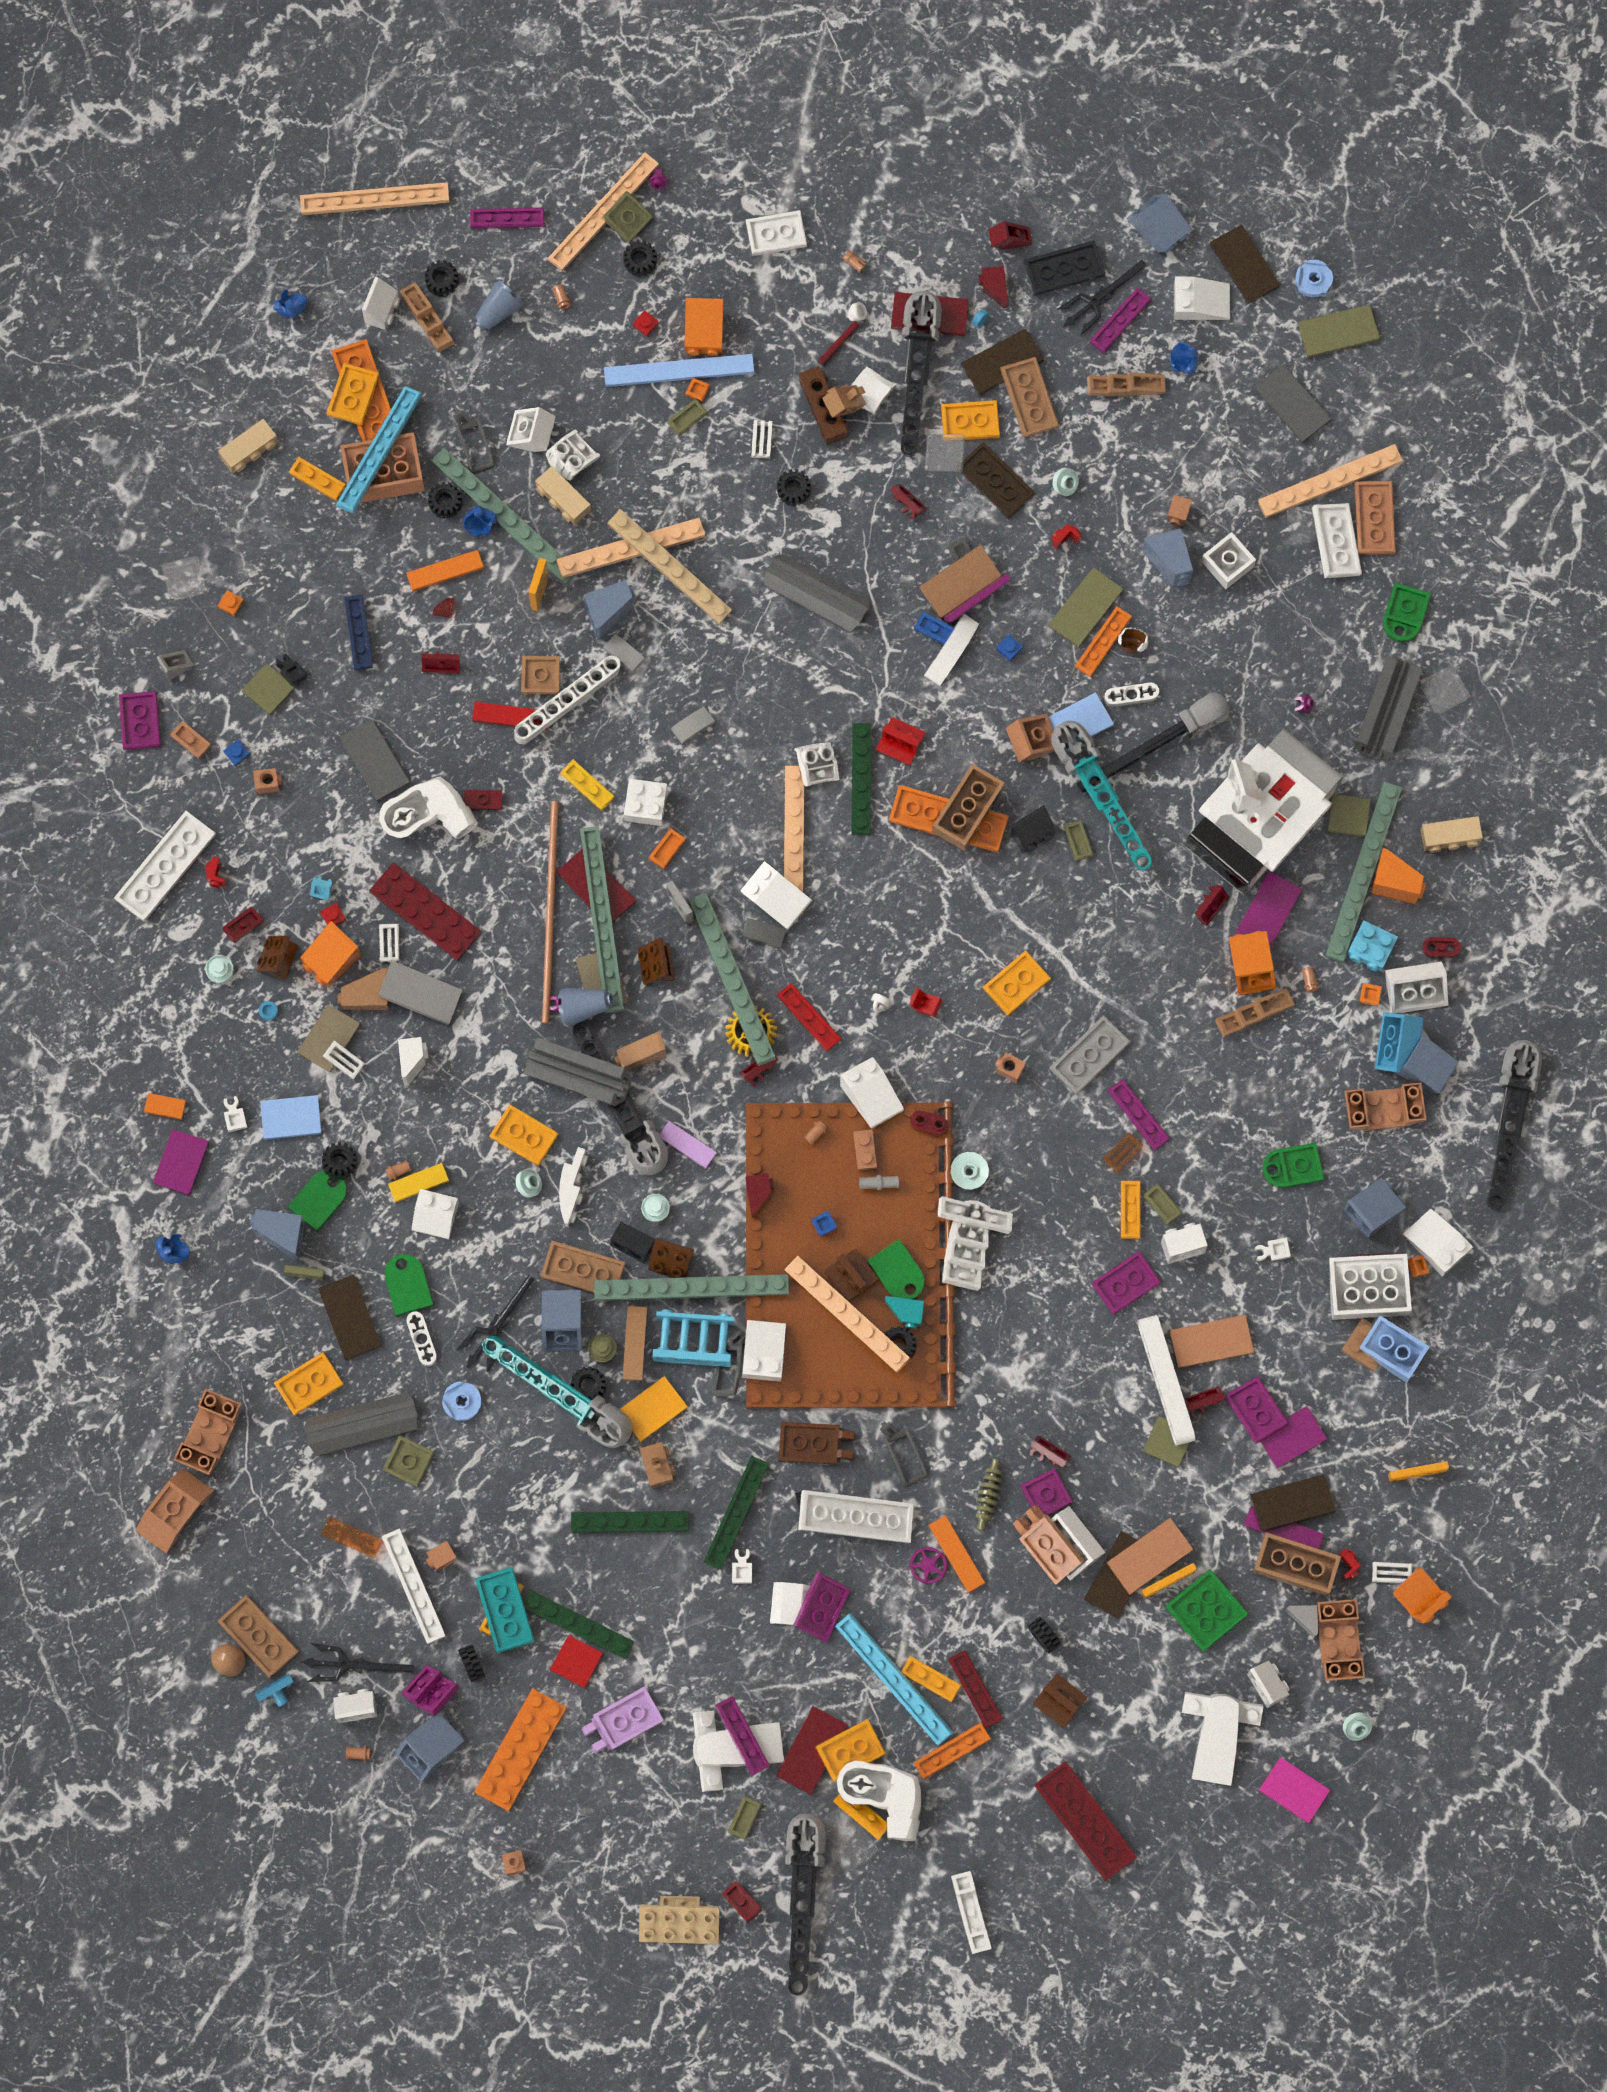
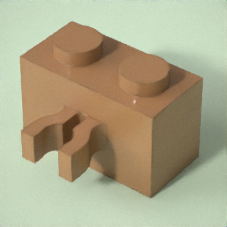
M846 384L840 388L835 386L827 391L828 394L822 398L832 418L853 414L866 405L862 397L866 392L863 386L857 387V385L848 386Z
M662 1442L639 1448L650 1487L655 1488L672 1483L673 1476H676L673 1464L669 1465L667 1458L670 1457L668 1447H663Z

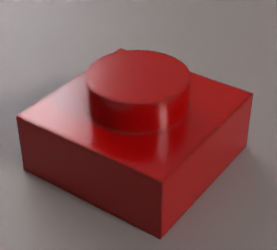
M644 310L633 322V327L648 337L657 327L659 321Z
M337 903L320 911L327 925L331 921L336 926L346 921Z

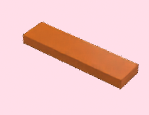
M478 550L407 572L406 574L413 592L484 569Z
M1116 606L1075 665V668L1091 678L1119 635L1132 619V615Z
M943 1516L929 1524L931 1532L967 1593L984 1585L983 1578L947 1517Z
M980 1722L913 1762L922 1779L925 1780L990 1741L991 1738Z

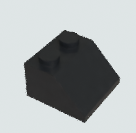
M1044 805L1013 823L1011 827V836L1022 853L1035 850L1038 847L1037 844L1042 841L1044 843L1050 841L1055 834L1054 824Z

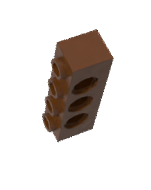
M820 366L799 373V383L825 444L829 445L847 438L849 427L846 420H842L841 416L832 418L828 408L820 406L824 402L822 398L832 388H828L826 383L828 381L826 372L821 371ZM815 386H820L822 390L815 391L813 390V388ZM834 419L836 420V423L829 424L827 423V420Z

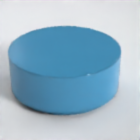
M984 309L980 310L974 316L972 324L978 329L987 322L989 313Z
M272 1001L263 1002L259 1007L260 1017L265 1021L274 1020L278 1016L277 1005Z

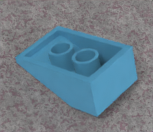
M1383 1012L1375 1069L1400 1072L1421 1037L1423 1030L1422 1017Z

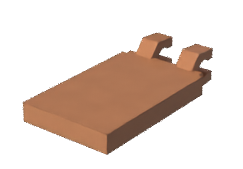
M1034 1505L1025 1512L1033 1522L1031 1526L1025 1516L1017 1519L1013 1525L1022 1535L1019 1540L1056 1585L1083 1563L1084 1560L1052 1519L1045 1515V1513L1043 1514V1511L1037 1505Z

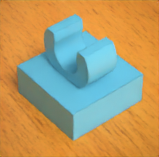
M321 876L313 878L310 896L329 901L332 880H322Z

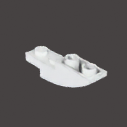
M580 1147L577 1148L572 1165L564 1163L560 1179V1207L566 1227H569L570 1223H574L577 1212H575L576 1205H580L583 1198L581 1188L575 1186V1184L579 1185L582 1177L580 1170L582 1166L585 1167L588 1156H586V1150Z

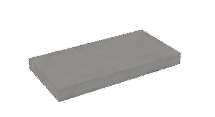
M391 961L378 997L449 1025L462 989Z
M1103 1015L1049 1069L1077 1096L1131 1041Z

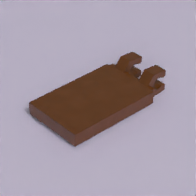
M781 1422L779 1462L837 1465L841 1462V1459L854 1460L853 1450H841L842 1440L855 1441V1431H845L843 1428H840V1425Z

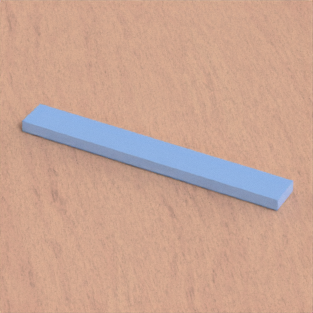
M752 354L604 367L606 387L689 380L692 378L700 379L754 374Z

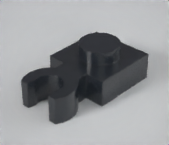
M287 654L283 655L285 662H281L278 658L276 659V667L281 669L280 674L291 686L307 678L306 671L296 661L291 663L290 657Z

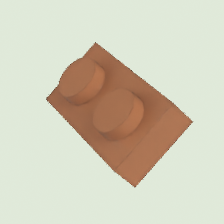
M183 721L170 734L176 742L199 760L211 747V743Z
M873 1131L853 1132L858 1171L877 1169Z

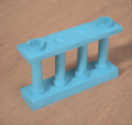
M667 1309L657 1312V1320L662 1321L660 1347L653 1349L652 1357L654 1362L731 1367V1354L726 1352L728 1326H735L734 1317H731L729 1314L713 1316L673 1313L672 1310ZM670 1321L682 1322L680 1347L677 1351L669 1350L668 1348ZM689 1323L701 1324L699 1350L697 1352H690L687 1349ZM709 1324L720 1325L719 1346L716 1353H708L707 1351Z

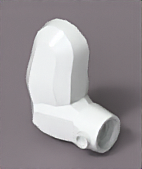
M436 777L410 787L397 797L385 802L380 810V823L383 830L389 835L398 838L407 837L417 830L430 826L440 820L455 839H459L470 833L478 824L469 806H466L460 794L450 783L441 777Z
M863 1761L847 1763L839 1772L837 1779L838 1791L842 1798L851 1804H869L876 1808L887 1810L889 1817H887V1838L916 1841L921 1811V1789L918 1778L888 1765L872 1764Z

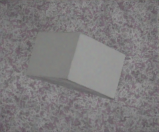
M185 650L157 657L158 663L169 681L194 666Z
M1317 1605L1289 1606L1285 1610L1313 1638L1317 1636Z

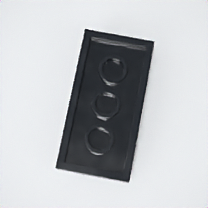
M1095 240L1024 259L1023 262L1034 296L1101 278L1106 274Z

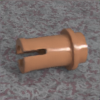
M849 250L843 257L844 263L850 264L859 273L867 265L866 262L855 255L854 251L851 252Z
M560 284L553 287L552 290L557 300V307L561 310L569 308L571 300L566 295L564 285Z
M1314 967L1303 968L1301 971L1305 981L1304 989L1307 992L1317 991L1319 983L1316 982Z
M821 1121L815 1122L814 1127L803 1138L813 1146L817 1139L823 1133H826L827 1127Z
M404 1160L392 1167L388 1166V1169L385 1171L389 1180H396V1177L411 1171L408 1162Z
M366 1745L364 1747H346V1759H363L366 1761L371 1758V1748H367Z

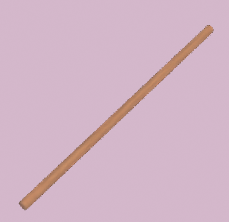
M551 801L542 1007L543 1024L550 1023L558 801Z

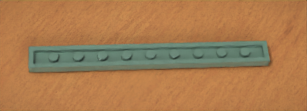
M443 448L431 460V463L478 506L494 511L497 514L496 523L536 560L540 558L546 559L548 571L566 586L576 576L562 578L556 560L563 556L450 452Z
M1387 782L1383 783L1325 955L1327 958L1344 962L1402 787Z
M599 826L580 828L602 990L609 991L614 998L611 1009L605 1011V1013L624 1011Z
M707 893L689 899L690 906L757 1065L760 1066L775 1060L774 1052Z
M788 1274L594 1280L595 1301L789 1295Z

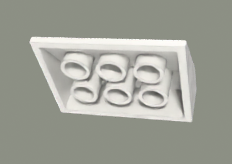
M1407 1254L1329 1258L1332 1320L1410 1315L1412 1307Z

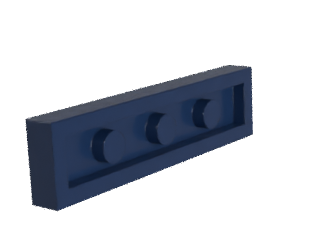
M363 595L344 597L354 670L373 668Z

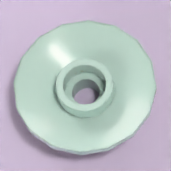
M965 1152L954 1159L951 1164L950 1173L957 1186L973 1190L985 1183L988 1178L989 1168L986 1160L981 1155L975 1152ZM966 1170H972L973 1174L967 1175Z

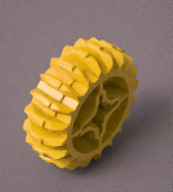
M762 1008L757 1014L761 1024H765L767 1028L766 1036L770 1045H774V1040L771 1038L777 1037V1034L773 1032L777 1030V1026L773 1025L775 1023L774 1019H769L770 1013L763 1015L765 1009ZM733 1012L735 1019L729 1018L728 1022L730 1024L726 1025V1029L729 1030L725 1033L726 1037H731L727 1042L728 1044L734 1043L732 1045L733 1050L739 1047L738 1054H741L744 1050L745 1056L748 1057L749 1052L752 1051L748 1044H744L747 1042L744 1032L739 1039L735 1034L736 1027L740 1022L736 1013Z

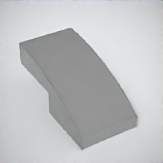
M617 634L603 646L607 653L611 656H616L620 664L632 673L646 660Z
M702 707L678 722L671 730L681 744L696 737L700 731L712 726L715 721L706 708Z

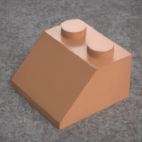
M1047 714L1018 719L1006 728L1019 763L1034 760L1055 751L1051 743L1053 728Z

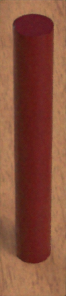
M853 321L817 362L823 366L859 327V324Z

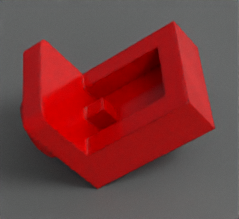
M1067 523L1061 530L1058 529L1054 532L1051 545L1058 549L1069 537L1078 544L1081 541V533L1075 526L1071 527Z
M212 856L211 862L208 861L206 864V880L212 887H226V880L217 877L221 866L220 858Z
M916 988L910 998L909 1005L918 1013L936 1017L943 1000L940 997L926 994L921 989Z
M1344 1548L1338 1556H1341V1560L1350 1570L1342 1578L1344 1580L1348 1578L1352 1580L1360 1573L1358 1569L1361 1565L1357 1562L1358 1557L1355 1553Z

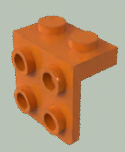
M1417 1568L1393 1591L1395 1598L1416 1622L1423 1624L1430 1622L1439 1609L1442 1610L1449 1604L1448 1600L1451 1598V1595L1447 1591L1441 1590L1422 1568Z

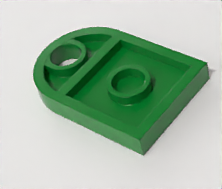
M1394 583L1383 619L1384 632L1390 639L1396 642H1408L1417 636L1431 593ZM1396 628H1402L1405 634L1403 636H1397L1394 633V630Z
M1316 1142L1274 1150L1266 1156L1263 1162L1262 1172L1265 1180L1277 1188H1288L1324 1180ZM1273 1165L1278 1169V1173L1270 1175L1267 1172V1168Z
M324 1171L315 1174L287 1207L295 1215H302L304 1222L317 1232L342 1204L347 1194L346 1184L344 1180H341V1176H338V1186L332 1188L328 1186V1181L331 1179L328 1177L329 1173L325 1174Z
M900 1239L867 1260L891 1297L914 1300L921 1294L924 1288L923 1273ZM913 1285L916 1288V1292L908 1295L905 1292V1287Z
M401 1254L392 1258L385 1268V1279L396 1317L432 1307L433 1302L424 1270L419 1260L407 1254ZM400 1260L407 1262V1267L403 1270H399L396 1267L397 1262Z

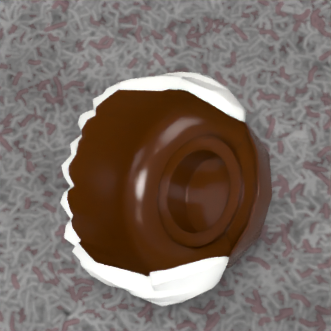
M1125 628L1118 637V643L1126 653L1137 654L1148 647V636L1140 629Z

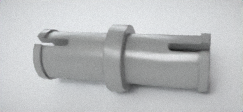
M881 1175L867 1178L859 1177L860 1190L899 1188L898 1176L881 1177Z

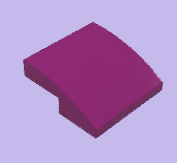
M426 1665L403 1690L402 1695L420 1709L435 1716L457 1692L459 1687L457 1683L443 1677L440 1671Z

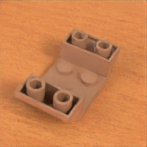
M1421 1082L1402 1084L1401 1088L1368 1092H1364V1089L1344 1091L1350 1129L1372 1131L1406 1127L1426 1121Z
M205 1389L198 1404L199 1411L185 1442H181L173 1460L210 1475L226 1448L235 1428L242 1404Z
M182 1468L167 1482L145 1511L135 1531L167 1554L179 1539L177 1535L199 1506H204L214 1490Z
M1357 1599L1318 1602V1634L1325 1681L1365 1678L1357 1622L1359 1619Z

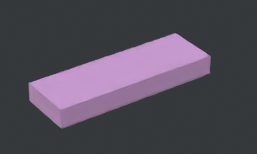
M668 1121L659 1134L665 1143L707 1169L717 1154L716 1151Z

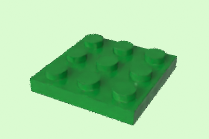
M1211 1569L1165 1606L1202 1652L1248 1615Z

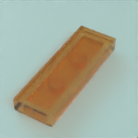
M331 1517L328 1518L321 1533V1536L374 1559L383 1542L379 1538Z

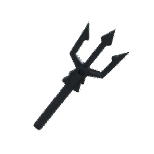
M1140 260L1107 288L1101 286L1099 292L1096 291L1094 296L1090 297L1080 293L1057 308V310L1070 309V305L1079 299L1089 303L1074 316H1068L1063 328L1074 325L1075 320L1092 307L1096 316L1088 323H1084L1081 335L1084 334L1101 317L1099 304L1105 303V300L1112 299L1111 293L1145 267L1146 263Z
M528 1275L501 1314L495 1313L490 1327H475L456 1350L469 1346L468 1342L477 1332L486 1334L485 1339L490 1336L498 1337V1333L503 1330L502 1327L509 1324L506 1320L535 1279ZM483 1341L475 1353L469 1355L467 1367L477 1362V1357L483 1350ZM492 1357L487 1358V1372L495 1360Z
M315 1643L311 1644L320 1652L323 1650L336 1651L340 1662L317 1661L313 1658L301 1661V1663L311 1668L315 1665L339 1667L335 1677H321L318 1674L307 1682L339 1681L345 1670L362 1674V1670L413 1673L414 1665L363 1662L362 1657L355 1660L354 1657L346 1659L341 1647Z

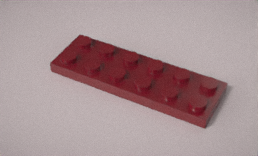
M394 862L369 890L370 894L457 962L482 933L481 930Z
M1066 1761L1034 1784L1036 1790L1104 1881H1107L1137 1858Z

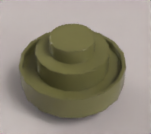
M606 1334L594 1336L588 1345L589 1355L598 1363L611 1361L617 1352L614 1339Z

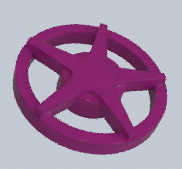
M924 1547L917 1550L910 1561L912 1575L916 1580L924 1584H932L939 1581L944 1576L947 1568L944 1555L933 1547ZM924 1551H934L938 1555L930 1558L926 1556ZM921 1552L923 1557L921 1564L913 1565L915 1557ZM939 1557L943 1560V1571L936 1567V1561ZM913 1568H921L925 1573L924 1580L915 1574ZM934 1571L941 1574L934 1580H927L928 1574Z

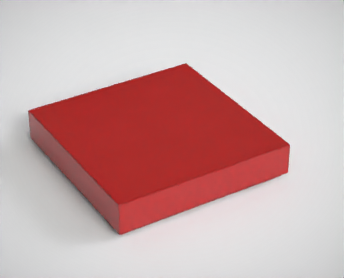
M568 1635L550 1671L585 1689L603 1653Z

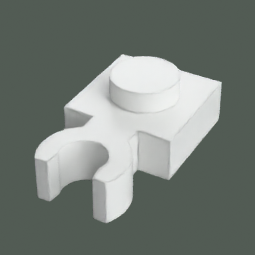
M234 1096L235 1102L233 1105H229L227 1099H224V1105L229 1110L224 1112L228 1132L247 1128L243 1108L237 1109L239 1101L236 1096Z
M1287 1238L1268 1241V1247L1263 1245L1255 1247V1251L1261 1250L1264 1255L1257 1257V1261H1263L1267 1256H1270L1271 1261L1291 1257Z
M736 1549L735 1558L738 1560V1563H732V1584H752V1563H746L750 1556L749 1549H746L744 1557H740L739 1551Z

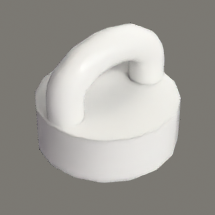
M861 302L852 304L848 313L849 320L857 322L864 320L867 316L865 305Z
M877 993L873 994L871 1001L874 1002L873 1010L876 1013L882 1012L884 1007L888 1008L891 1002L887 997Z

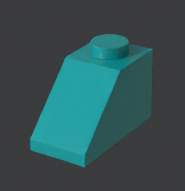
M885 1296L886 1306L901 1325H905L907 1329L921 1327L924 1301Z

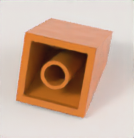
M686 298L685 353L691 356L707 354L708 356L722 355L723 299Z
M1383 848L1379 857L1371 894L1416 904L1418 898L1422 899L1426 883L1423 882L1424 876L1388 849Z
M331 921L300 959L303 963L301 965L303 969L308 973L312 972L316 976L315 980L321 986L325 984L329 988L361 957L358 946Z
M1255 931L1250 934H1237L1229 937L1238 995L1276 989L1267 931Z

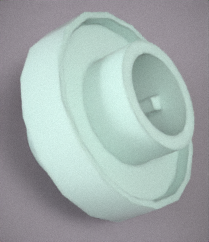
M1061 468L1053 478L1054 490L1063 496L1073 494L1079 484L1077 473L1069 468Z
M215 955L207 961L205 971L212 982L220 984L231 979L234 973V966L228 957Z
M524 1169L516 1176V1187L525 1197L536 1196L542 1188L541 1178L535 1170Z
M651 1194L643 1200L641 1210L643 1216L648 1221L658 1223L667 1218L670 1205L664 1196Z
M1361 1712L1349 1715L1343 1723L1345 1735L1354 1741L1366 1738L1372 1730L1370 1718Z

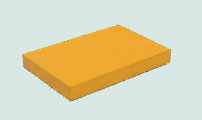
M343 363L326 415L362 426L380 374Z
M997 400L941 404L944 442L1000 438Z
M543 558L538 560L528 591L531 609L537 612L549 579L547 560Z
M1024 951L985 984L983 989L1002 1011L1009 1016L1047 984L1051 978L1030 954Z
M509 1104L489 1137L539 1167L559 1133Z
M324 1352L274 1382V1385L294 1416L344 1385Z
M664 1376L620 1408V1410L629 1417L633 1433L642 1442L686 1410L688 1406Z
M868 1719L815 1746L833 1782L837 1781L839 1772L847 1763L853 1761L870 1763L886 1754Z

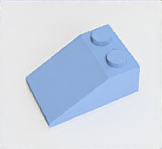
M1379 1316L1359 1349L1390 1373L1407 1383L1430 1346L1382 1316Z

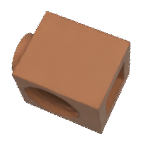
M1174 495L1167 516V522L1176 527H1185L1192 500Z
M276 768L253 771L257 794L280 791L279 785H282L281 774L277 773ZM266 778L273 779L272 783L265 784L263 782Z
M1005 1052L1003 1057L999 1056L995 1064L997 1067L996 1073L1017 1084L1025 1069L1026 1062ZM1011 1063L1015 1068L1012 1071H1008L1004 1068V1065Z
M447 1541L426 1552L429 1557L426 1559L431 1569L435 1568L437 1572L457 1561V1557Z
M521 1850L502 1855L507 1876L527 1872Z

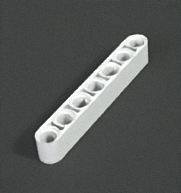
M616 656L606 657L520 722L514 730L516 742L519 744L528 743L617 676L620 671L619 659ZM613 663L616 665V668L611 670L607 668V665ZM597 674L600 675L602 679L599 681H595L592 679V676ZM579 686H585L587 690L585 692H580L577 688ZM564 697H570L572 699V702L565 703L562 699ZM550 708H555L558 712L556 714H550L547 710ZM540 719L543 723L537 726L533 724V721ZM524 730L528 735L521 737L518 735V732Z
M1157 1315L1137 1320L1138 1328L1174 1443L1178 1446L1195 1441L1194 1430Z

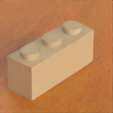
M262 419L219 449L218 453L233 474L236 471H242L250 461L259 459L266 450L273 449L278 439L266 421Z
M552 466L535 480L536 491L542 497L546 496L549 499V504L555 510L558 508L562 512V517L568 523L571 521L576 525L591 511L590 504Z
M1479 816L1423 824L1420 829L1424 851H1430V853L1439 852L1444 848L1455 850L1464 845L1475 847L1479 845L1478 843H1481L1483 838Z

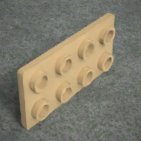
M660 1896V1905L641 1904L639 1907V1941L718 1944L719 1907L700 1906V1897Z

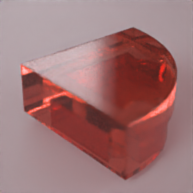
M447 598L434 607L432 614L451 618L454 598Z

